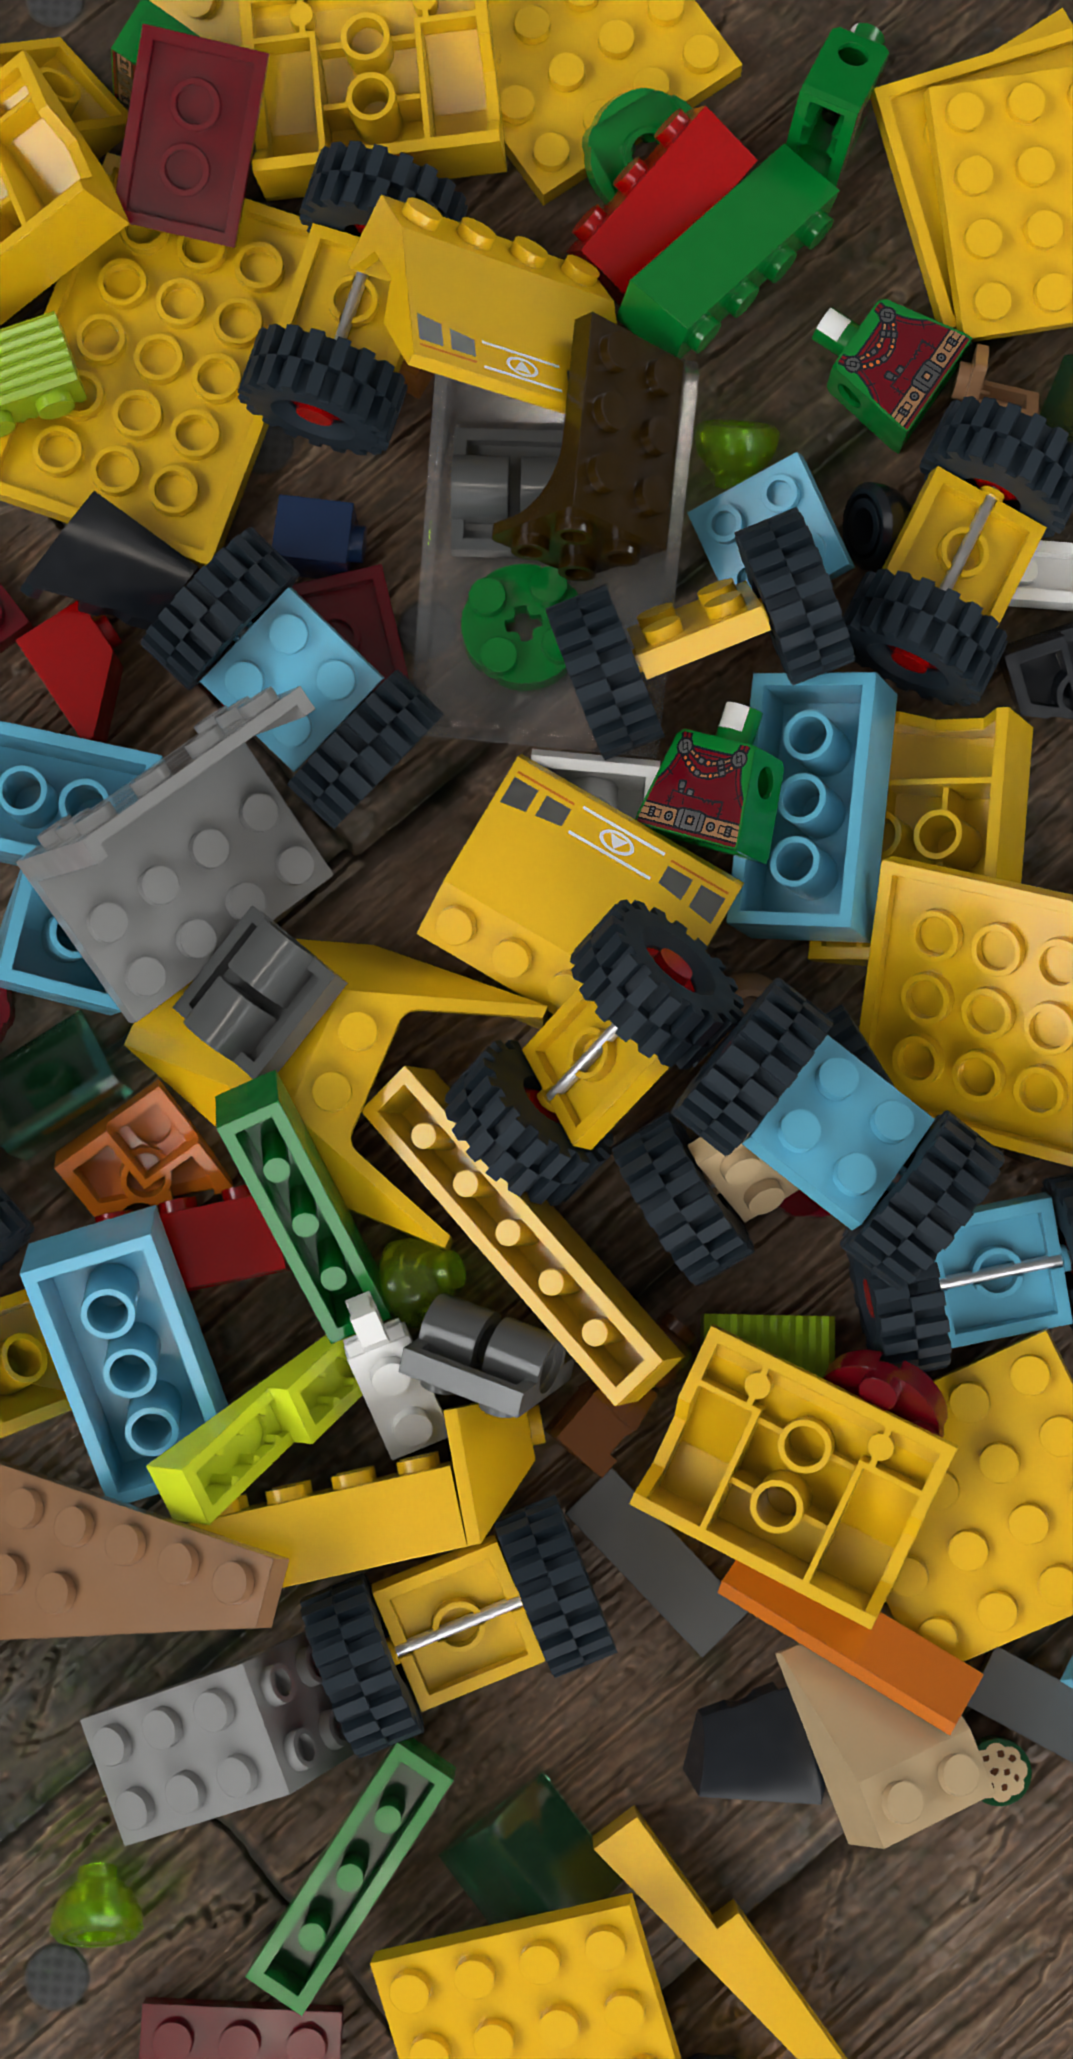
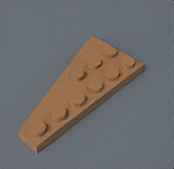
M0 1460V1640L272 1628L289 1563L288 1558Z

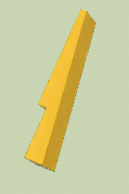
M635 1805L592 1836L593 1849L797 2059H848L734 1898L712 1914Z

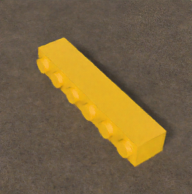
M404 1066L363 1107L361 1111L363 1115L613 1405L619 1406L639 1401L685 1357L684 1354L554 1206H550L547 1200L541 1205L530 1202L528 1193L525 1191L520 1197L508 1191L507 1181L500 1177L496 1182L485 1173L489 1167L481 1159L474 1162L466 1153V1150L470 1147L466 1141H457L452 1132V1128L457 1123L448 1120L446 1117L445 1109L449 1104L444 1100L450 1088L432 1069Z

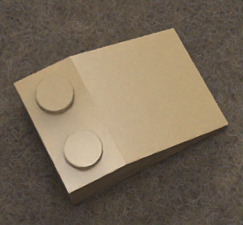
M884 1603L881 1612L895 1620L888 1604ZM800 1643L793 1644L775 1653L848 1844L885 1849L995 1794L972 1732L962 1715L951 1735H948Z

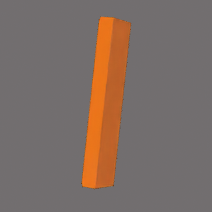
M735 1560L721 1581L717 1592L948 1735H951L984 1676L983 1673L880 1612L870 1630Z

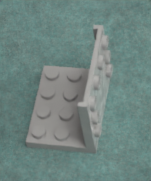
M270 686L252 698L246 696L230 707L225 705L193 726L198 733L93 808H86L73 817L69 814L49 826L37 836L41 844L16 861L18 867L129 1023L138 1022L193 981L251 906H254L274 920L334 875L245 743L257 734L303 718L315 710V707L301 686L279 695Z

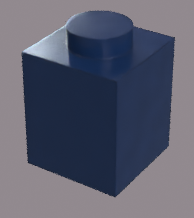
M279 494L272 547L300 573L299 577L319 579L352 571L353 562H364L367 526L358 525L354 503Z

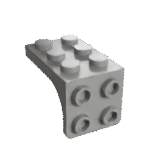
M305 1631L222 1668L105 1708L80 1719L124 1846L290 1795L354 1755L351 1744L347 1742L343 1734L341 1723L337 1721L332 1710L329 1695L325 1693L321 1682L323 1680L319 1669L315 1665L312 1656L313 1650L307 1640Z

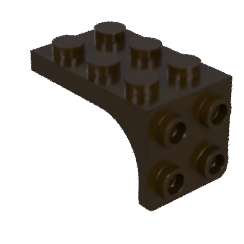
M593 311L575 319L563 439L557 464L543 491L526 509L493 524L492 540L511 548V553L518 558L537 560L557 568L558 574L561 577L572 581H589L594 579L596 574L618 566H633L638 564L642 558L666 551L684 361Z

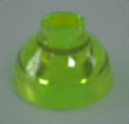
M724 419L703 420L694 427V442L702 463L715 475L714 486L730 489L766 468L774 457L781 433L774 425L767 423Z
M404 1238L391 1241L384 1248L379 1264V1281L382 1294L391 1312L401 1322H405L407 1326L420 1328L435 1298L441 1293L454 1296L455 1289L464 1286L466 1272L462 1259L455 1251L448 1250L443 1252L438 1246L424 1240Z
M110 1863L85 1864L77 1869V1880L62 1893L56 1902L50 1919L49 1934L59 1943L72 1947L98 1948L115 1946L135 1939L143 1931V1913L139 1901L131 1888L117 1878L116 1865Z

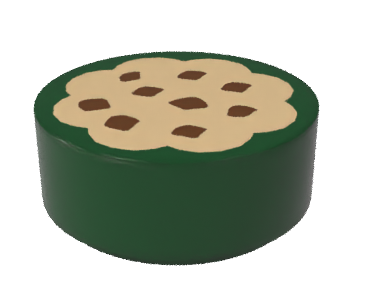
M989 1735L976 1740L977 1748L995 1791V1794L981 1801L992 1806H1007L1020 1800L1027 1792L1032 1778L1031 1763L1026 1753L1015 1742L1004 1736Z

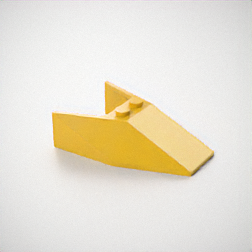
M296 939L348 984L278 1074L348 1210L449 1252L454 1241L452 1237L355 1150L352 1143L355 1125L399 1023L410 1012L427 1011L511 1017L541 1029L548 1020V1005L375 945ZM191 981L141 1020L133 1023L124 1046L216 1126L215 1096L252 1080V1078L233 1061L224 1057L197 1037L183 1023L185 1018L172 1008L193 982Z

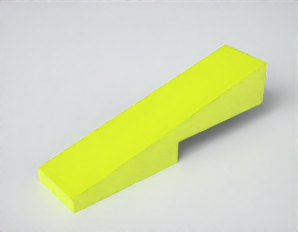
M327 1335L323 1336L146 1465L172 1519L210 1525L294 1442L313 1444L363 1395L345 1354L343 1340L347 1338L331 1344Z

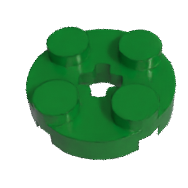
M639 88L612 98L597 112L591 126L584 133L582 148L585 154L584 165L588 180L595 193L606 205L619 191L613 183L622 170L633 160L632 155L636 151L634 142L637 138L641 137L644 143L655 141L659 145L660 142L654 135L660 126L679 108L685 113L693 109L686 101L675 95L670 96L663 91Z
M512 564L496 569L486 577L478 579L469 590L468 600L461 617L464 649L471 664L480 673L482 670L488 677L497 680L500 686L515 691L538 690L558 682L568 672L545 608L575 597L578 593L567 582L566 578L558 574L557 568L552 566L541 567L535 564ZM518 614H528L530 619H538L541 624L540 627L533 629L532 639L529 641H521L518 632H507L506 625L515 622V616Z

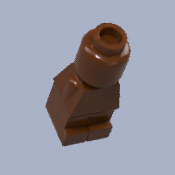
M668 1312L660 1321H654L685 1357L654 1386L657 1389H664L669 1386L690 1361L692 1353L689 1346L697 1338L686 1325ZM590 1378L578 1386L579 1389L546 1426L544 1431L588 1470L603 1478L617 1462L610 1454L625 1436L636 1432L658 1395L653 1388L639 1401L614 1406Z

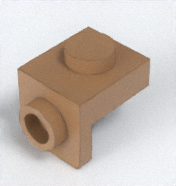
M977 343L971 363L960 361L952 387V399L962 402L964 397L974 396L981 403L984 397L995 398L1000 406L1006 407L1008 402L1021 406V412L1032 417L1034 413L1039 414L1038 392L984 380L988 368L989 346Z

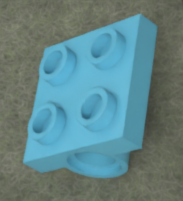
M798 452L687 512L718 581L732 578L735 584L746 580L751 587L738 551L739 548L734 532L795 507L801 512L806 526L808 525L814 544L819 550L824 568L830 580L855 568L804 457Z

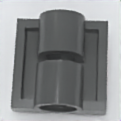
M455 427L454 454L451 466V555L453 557L518 558L511 553V548L492 540L493 524L520 513L543 491L551 478L560 455L563 430Z
M251 906L172 1008L185 1018L183 1023L197 1037L215 1051L237 1064L252 1079H255L275 1069L277 1072L281 1070L348 983L265 913Z
M441 1293L432 1302L424 1317L419 1338L403 1348L398 1372L420 1380L421 1386L430 1392L441 1395L456 1394L477 1402L480 1409L489 1415L500 1418H519L571 1380L575 1359L566 1352L563 1345L547 1330L512 1317H506L502 1320L500 1313L447 1293Z

